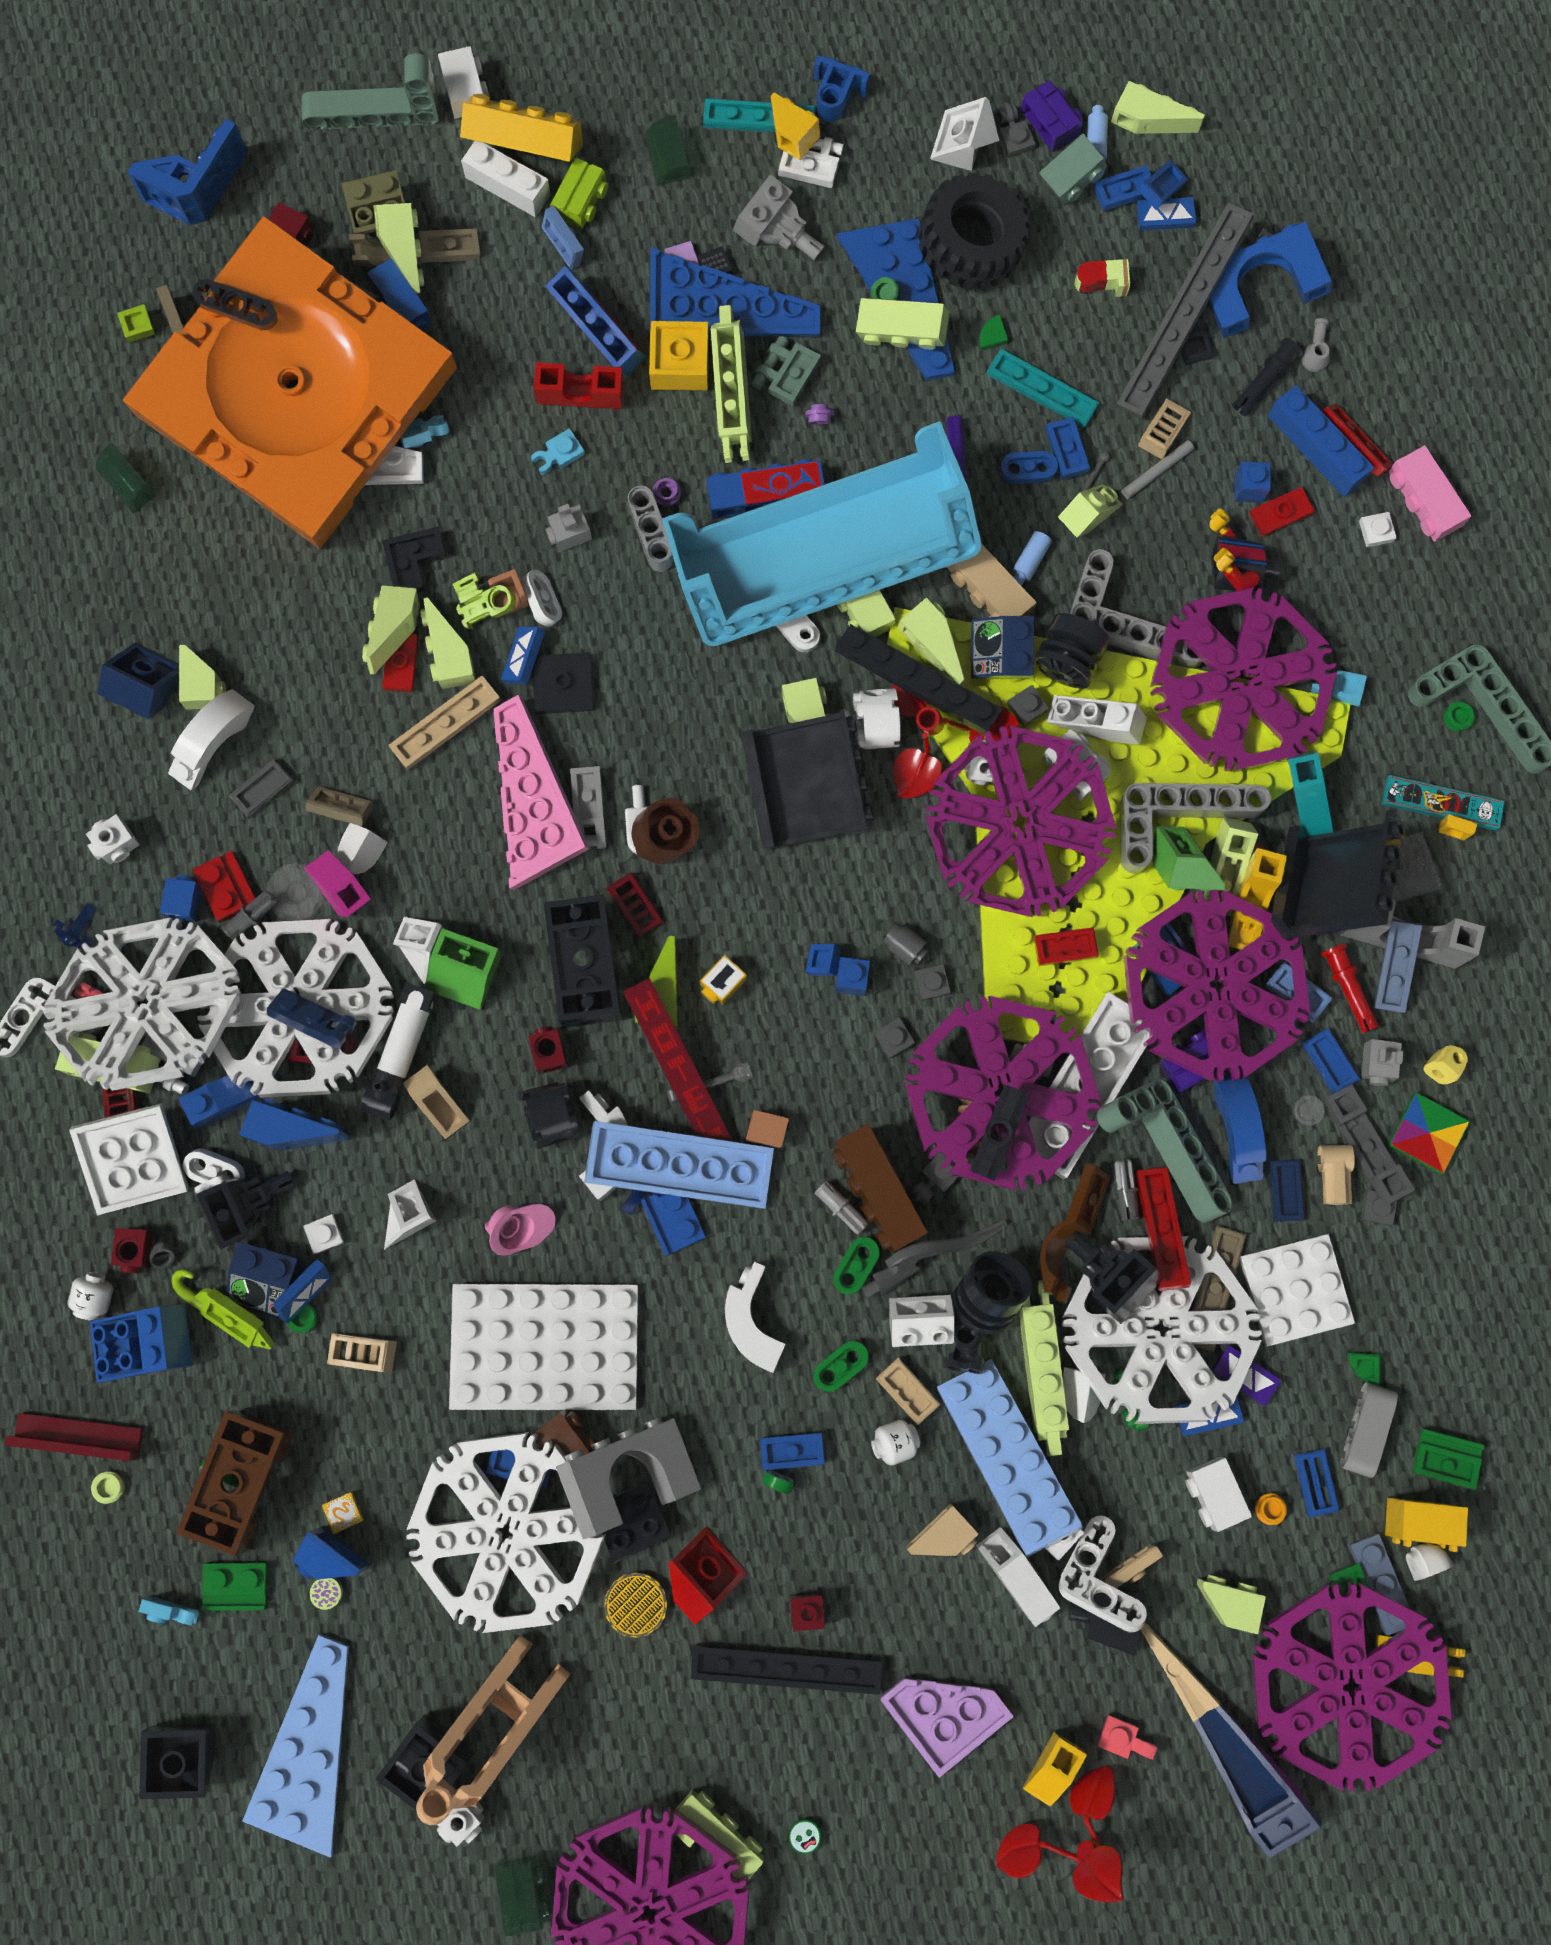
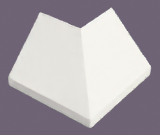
M984 97L945 110L930 158L931 160L972 171L979 147L999 141L989 99Z

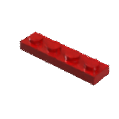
M1164 1167L1138 1170L1135 1175L1153 1265L1158 1269L1163 1278L1158 1284V1290L1189 1288L1191 1280L1168 1169Z

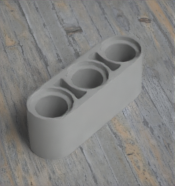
M636 486L628 494L630 514L648 564L655 571H666L672 566L674 559L661 514L652 491L646 486ZM639 500H645L649 502L644 507H638L635 505V503ZM651 525L658 528L653 533L644 531L647 526ZM658 551L667 553L666 557L662 559H657L653 555Z
M1365 1382L1361 1388V1391L1364 1393L1362 1399H1358L1352 1419L1355 1422L1354 1427L1349 1429L1344 1446L1346 1454L1344 1459L1341 1458L1340 1467L1365 1477L1373 1478L1382 1457L1397 1405L1398 1393Z

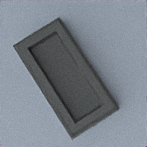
M274 758L228 796L245 816L250 819L289 787L294 780Z

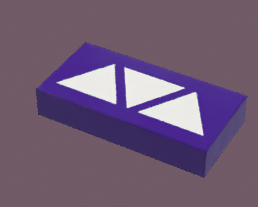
M1227 1345L1211 1371L1225 1381H1228L1241 1353ZM1252 1361L1240 1391L1260 1405L1266 1406L1281 1380Z

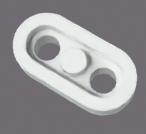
M531 570L522 578L521 584L535 620L544 626L550 627L561 619L562 610L547 576L539 570Z
M807 615L776 625L792 646L800 652H811L819 644V630ZM803 632H808L811 635V637L808 639L801 638L800 634Z
M200 1148L192 1151L183 1161L185 1174L190 1179L199 1183H204L218 1176H221L224 1180L233 1178L244 1180L245 1177L244 1170L238 1162L206 1149ZM199 1159L205 1162L206 1167L200 1166ZM227 1170L233 1173V1178L227 1176Z

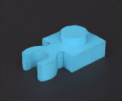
M442 414L433 416L428 421H423L422 418L414 420L399 440L404 449L421 447L424 443L432 441L431 436L448 434L447 421H444Z
M569 428L545 442L548 450L546 452H535L532 454L531 460L533 463L538 460L546 461V464L539 468L540 474L545 475L550 472L553 464L557 463L562 469L584 456L585 451Z
M1338 670L1331 699L1360 706L1367 676ZM1313 683L1312 693H1319V684Z
M151 1596L142 1599L138 1611L148 1614L146 1619L152 1622L165 1623L166 1620L172 1619L191 1626L193 1623H197L200 1610L183 1607L180 1604Z

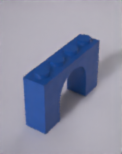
M1306 222L1299 225L1296 223L1285 227L1281 233L1274 236L1267 235L1261 237L1255 244L1249 247L1237 248L1208 300L1223 338L1250 328V317L1239 293L1238 286L1243 276L1254 267L1272 264L1285 269L1291 275L1303 304L1331 293L1332 281Z
M392 258L367 272L371 285L384 304L424 332L428 328V325L432 323L428 310Z

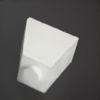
M1001 1527L976 1545L1035 1627L1049 1620L1060 1609L1025 1555Z

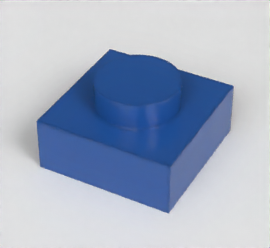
M811 944L805 973L811 976H836L841 947L836 944Z

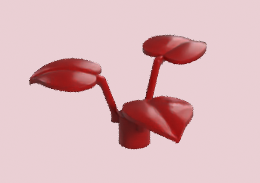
M892 684V688H895L898 700H894V704L899 707V712L906 717H915L917 715V725L924 731L922 734L925 747L924 754L916 748L907 749L898 755L893 767V777L898 796L902 799L917 798L932 790L936 786L932 784L942 774L941 762L937 758L929 756L930 735L939 734L943 730L944 725L970 731V742L981 733L967 725L943 718L936 709L926 707L931 705ZM1000 707L1002 708V713L990 731L991 737L995 741L1001 737L999 727L1004 726L1007 729L1008 738H1010L1008 725L1019 728V722L1016 717L1003 707Z
M1107 1766L1092 1770L1079 1778L1071 1789L1070 1807L1076 1815L1084 1816V1823L1092 1838L1079 1844L1077 1854L1048 1842L1040 1841L1041 1833L1037 1826L1022 1824L1009 1831L1002 1840L996 1857L997 1868L1013 1878L1028 1877L1039 1867L1042 1860L1041 1849L1045 1848L1073 1859L1079 1864L1073 1872V1884L1082 1896L1098 1902L1123 1901V1862L1121 1856L1111 1846L1100 1845L1101 1838L1097 1836L1091 1824V1817L1095 1820H1102L1110 1813L1116 1795V1781L1113 1770Z

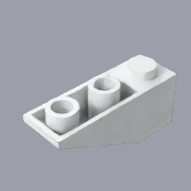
M1054 695L1047 723L1111 742L1140 745L1147 717L1137 704Z

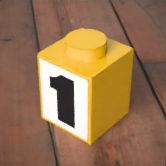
M724 955L700 980V985L704 988L701 993L711 1003L714 1004L718 1001L721 1005H724L747 980V975Z

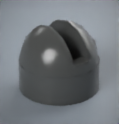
M164 1241L152 1244L148 1252L149 1262L154 1268H166L175 1259L172 1247Z

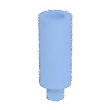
M1095 105L1092 108V113L1088 116L1087 139L1106 161L1108 116L1103 113V106Z
M1035 531L1012 569L1013 578L1021 586L1024 581L1029 582L1052 543L1050 537L1042 532Z

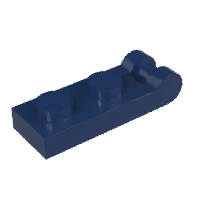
M285 988L279 992L267 1007V1016L334 1048H341L346 1041L345 1036L351 1034L357 1027V1022L353 1017L339 1015Z

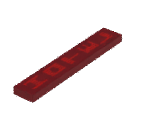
M647 978L622 991L697 1137L724 1141L732 1140L651 979Z

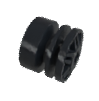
M1069 613L1056 614L1046 633L1048 640L1041 643L1040 651L1037 652L1033 663L1042 674L1051 680L1072 688H1087L1093 679L1092 675L1095 674L1098 668L1096 662L1101 661L1110 642L1109 635L1101 627L1083 617Z
M987 1251L978 1255L953 1291L952 1305L955 1314L964 1325L975 1332L986 1335L997 1334L1005 1330L1031 1293L1029 1274L1018 1260L1008 1254L999 1251Z

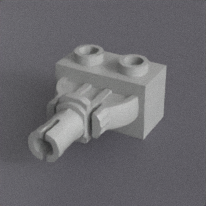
M770 174L738 216L733 231L755 247L760 240L768 244H780L786 250L790 246H796L815 261L825 245L804 231L807 222L799 216L796 205L790 199L793 191Z

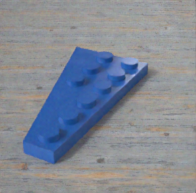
M919 218L837 233V240L849 255L850 261L859 271L870 292L876 280L888 277L893 279L900 287L899 301L938 303L931 269L925 262L926 255L921 254L919 248ZM947 337L945 346H936L933 350L920 348L917 344H908V347H906L926 381L954 376L955 371Z
M651 247L650 330L651 321L708 322L709 336H711V326L714 323H720L719 306L731 305L734 321L740 320L744 336L820 337V305L789 294L784 295L772 291L763 285L758 286L746 282L745 279L705 265L700 266L686 261L685 258L676 255L671 256Z

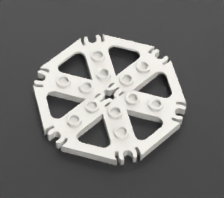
M171 917L105 930L103 933L108 938L106 941L102 935L96 934L95 937L99 941L96 947L90 948L86 943L82 944L86 955H83L77 948L44 1005L46 1009L43 1010V1013L47 1019L55 1018L52 1022L44 1023V1028L47 1030L45 1033L85 1083L87 1080L93 1086L99 1077H103L100 1081L101 1086L106 1090L110 1088L113 1091L184 1077L177 1067L181 1066L183 1071L189 1074L191 1072L187 1065L189 1060L195 1058L201 1064L205 1062L200 1051L206 1053L208 1058L210 1057L240 1001L239 995H241V991L238 986L229 987L232 983L240 982V978L236 968L198 925L195 928L194 924L190 922L186 929L181 930L182 923L180 919L176 918L173 921ZM159 938L139 974L121 953V948L130 942ZM193 950L203 951L216 966L215 972L174 980L187 955ZM89 970L97 972L112 990L110 993L69 1000V996L81 975ZM145 998L148 1000L147 1004L142 1003L140 1007H138V1001H144ZM209 1005L218 1006L219 1012L207 1035L201 1039H194L173 1014L174 1012ZM110 1025L89 1061L84 1060L70 1044V1037L75 1032ZM146 1031L167 1056V1062L161 1068L127 1073L125 1070L126 1065Z
M331 919L261 922L267 931L266 934L263 933L258 925L253 926L257 936L249 940L241 933L240 939L244 946L241 947L235 938L224 956L232 965L239 959L249 960L269 993L239 995L240 1001L226 1027L266 1026L247 1057L243 1060L233 1059L221 1038L218 1040L213 1051L234 1085L236 1083L242 1089L246 1082L254 1081L250 1092L255 1096L258 1094L260 1098L331 1094L326 1086L327 1082L337 1092L340 1090L336 1084L337 1078L345 1076L352 1083L353 1077L349 1069L355 1072L357 1078L359 1077L393 1019L391 1014L394 1013L392 1006H382V1002L385 999H394L392 991H389L393 989L358 933L356 932L354 936L352 928L349 927L345 934L338 935L337 931L340 928V924L337 921L332 923ZM313 933L317 937V942L295 977L276 947V939L282 934ZM348 953L356 954L370 975V983L363 988L327 989ZM283 988L294 993L298 989L300 996L339 1015H349L355 1020H369L370 1028L358 1049L353 1054L347 1055L340 1048L331 1047L267 1016V1007ZM216 1005L200 1007L201 1009H210L207 1015L197 1016V1020L204 1024L198 1025L204 1036L207 1035L219 1012V1007ZM297 1038L315 1067V1075L309 1080L277 1081L274 1079V1075L289 1052L294 1039Z
M1182 1236L1183 1246L1189 1236ZM1148 1237L1118 1238L1117 1242L1113 1240L1109 1244L1113 1251L1119 1250L1130 1253L1133 1249L1137 1252L1150 1250ZM1195 1238L1188 1243L1186 1248L1184 1247L1191 1280L1189 1288L1161 1291L1160 1295L1154 1289L1130 1316L1120 1324L1109 1314H1091L1087 1312L1084 1302L1091 1286L1089 1278L1083 1274L1062 1317L1075 1318L1066 1319L1062 1322V1327H1072L1075 1331L1074 1336H1065L1063 1342L1066 1344L1077 1343L1075 1346L1066 1345V1351L1105 1409L1109 1407V1403L1113 1398L1115 1402L1111 1407V1413L1115 1414L1119 1406H1125L1129 1412L1126 1417L1128 1422L1135 1417L1136 1411L1139 1414L1134 1424L1207 1422L1209 1419L1214 1418L1216 1413L1212 1409V1403L1219 1404L1223 1411L1229 1408V1404L1231 1406L1234 1403L1262 1341L1250 1340L1260 1337L1262 1331H1253L1249 1328V1322L1258 1321L1260 1315L1246 1314V1312L1256 1313L1258 1308L1217 1251H1215L1214 1257L1210 1261L1207 1259L1211 1253L1210 1246H1207L1202 1254L1195 1251L1194 1246L1197 1242ZM1215 1273L1219 1276L1235 1299V1307L1232 1310L1188 1311L1205 1274ZM1159 1321H1162L1165 1327L1177 1329L1167 1331L1163 1337L1160 1331H1155L1152 1328L1156 1327ZM1236 1343L1239 1345L1241 1355L1228 1381H1220L1214 1376L1194 1347L1195 1344ZM1135 1346L1119 1382L1115 1385L1108 1384L1089 1357L1091 1347ZM1164 1362L1190 1398L1191 1403L1188 1407L1158 1409L1149 1403V1394Z
M529 1432L459 1441L452 1445L449 1450L453 1454V1461H448L442 1454L436 1458L437 1460L432 1462L407 1530L411 1528L419 1529V1531H413L406 1536L407 1539L418 1540L420 1544L419 1549L409 1551V1556L417 1557L421 1554L423 1556L421 1559L411 1560V1563L454 1621L457 1619L460 1609L463 1612L459 1617V1624L463 1625L469 1615L475 1617L476 1625L474 1626V1631H478L484 1625L485 1620L486 1625L482 1633L553 1625L556 1621L558 1622L563 1617L558 1609L559 1604L565 1605L571 1611L580 1603L606 1534L602 1536L596 1535L582 1539L571 1507L532 1512L547 1470L554 1469L557 1471L556 1466L566 1462L564 1457L566 1455L558 1444L554 1445L551 1456L548 1454L553 1446L551 1440L546 1441L543 1449H538L535 1444L538 1435L535 1433L528 1438L527 1445L525 1442ZM505 1449L514 1453L515 1463L502 1497L474 1461L478 1453ZM448 1484L474 1519L432 1525L427 1519V1512L438 1485ZM510 1521L509 1532L513 1536H509L502 1542L503 1533L499 1531V1528H503ZM567 1541L580 1542L584 1548V1553L574 1579L569 1583H565L537 1545ZM480 1553L465 1593L462 1596H454L435 1572V1560L442 1557ZM510 1568L535 1600L536 1608L532 1613L503 1617L499 1616L494 1610Z

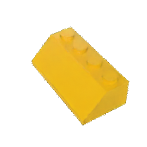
M473 94V96H470L463 102L461 138L568 162L572 160L583 146L580 120L572 119L571 114L565 112L550 114L544 112L545 110L538 106L523 108L517 106V103L511 100L496 102L490 100V97L484 94Z

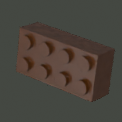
M869 1124L836 1140L834 1144L835 1150L832 1153L833 1159L840 1170L845 1168L850 1177L847 1178L846 1182L854 1197L860 1195L864 1204L861 1210L868 1223L875 1222L879 1230L875 1236L882 1249L885 1251L889 1248L892 1254L924 1237L928 1232Z

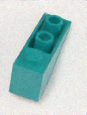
M1312 751L1287 757L1302 829L1307 836L1333 832L1319 753Z

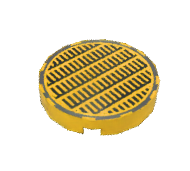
M638 1572L624 1574L613 1582L606 1594L604 1604L606 1618L613 1629L623 1636L633 1638L647 1636L656 1630L665 1618L667 1609L666 1593L659 1581L649 1574Z

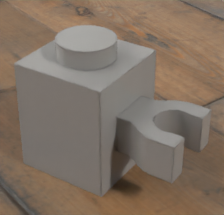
M569 504L557 508L558 513L547 517L549 527L545 529L551 545L557 544L560 552L592 540L590 528L580 504L571 508Z
M1375 1039L1365 1042L1361 1078L1369 1079L1370 1084L1374 1086H1388V1082L1399 1079L1400 1064L1403 1061L1402 1043Z

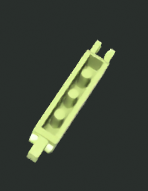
M731 305L719 306L720 323H714L711 326L718 432L723 443L725 463H729L733 460L732 445L741 444L740 453L743 461L750 460L749 443L752 442L744 332L740 325V320L734 321Z
M1042 1280L1038 1284L1041 1305L1031 1306L1029 1295L1019 1310L1033 1430L1034 1433H1037L1038 1441L1045 1440L1047 1456L1062 1455L1060 1438H1067L1066 1430H1069L1054 1308L1053 1304H1050L1049 1294L1044 1292Z

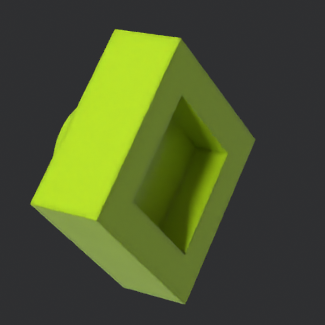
M145 304L117 313L128 343L155 335Z

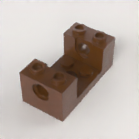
M237 1410L225 1411L176 1534L233 1556L247 1552L258 1521L252 1519L272 1467L274 1463L283 1461L294 1432ZM230 1473L236 1475L239 1479V1487L235 1492L227 1491L223 1485L224 1478Z

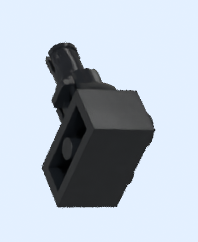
M285 1171V1173L263 1183L259 1182L256 1176L247 1180L238 1178L224 1180L221 1176H218L191 1188L213 1240L221 1250L249 1237L247 1229L257 1221L261 1213L271 1209L268 1201L296 1187L294 1182L291 1181L290 1173Z
M1075 1231L1072 1234V1237L1078 1244L1071 1238H1068L1065 1242V1246L1081 1258L1090 1268L1088 1269L1084 1265L1081 1268V1272L1089 1278L1090 1286L1093 1290L1092 1296L1098 1305L1120 1324L1130 1316L1163 1280L1158 1269L1135 1249L1130 1253L1119 1250L1113 1251L1108 1245L1103 1244L1101 1248L1108 1255L1106 1256L1099 1248L1085 1239L1079 1231Z

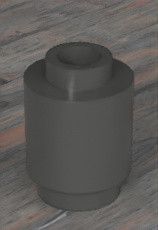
M898 923L890 930L883 941L888 945L887 949L909 966L914 962L919 965L929 952L925 948L928 943L906 925L902 927Z

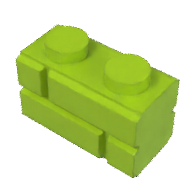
M574 158L550 207L554 206L565 223L583 229L586 222H592L596 213L595 204L598 199H603L607 193L608 183L606 182L605 171L593 164L589 165L588 162L579 158Z

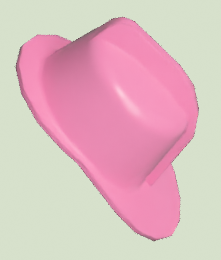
M540 1203L520 1208L509 1205L495 1211L490 1221L485 1223V1230L490 1235L489 1243L491 1249L497 1255L506 1256L538 1245L553 1231L556 1219L554 1212L548 1206Z

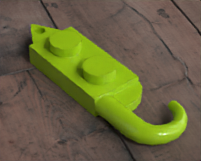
M180 1269L172 1275L171 1282L175 1292L183 1300L201 1311L200 1315L248 1348L253 1345L271 1349L275 1345L263 1328L264 1322L259 1320L253 1313L236 1304L230 1297L223 1295L215 1288L213 1290L204 1288L197 1294L182 1281V1277L194 1278V1274L188 1270Z

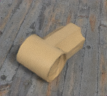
M1320 1145L1317 1153L1321 1155V1164H1318V1169L1322 1172L1323 1204H1352L1351 1172L1354 1168V1150L1352 1145Z

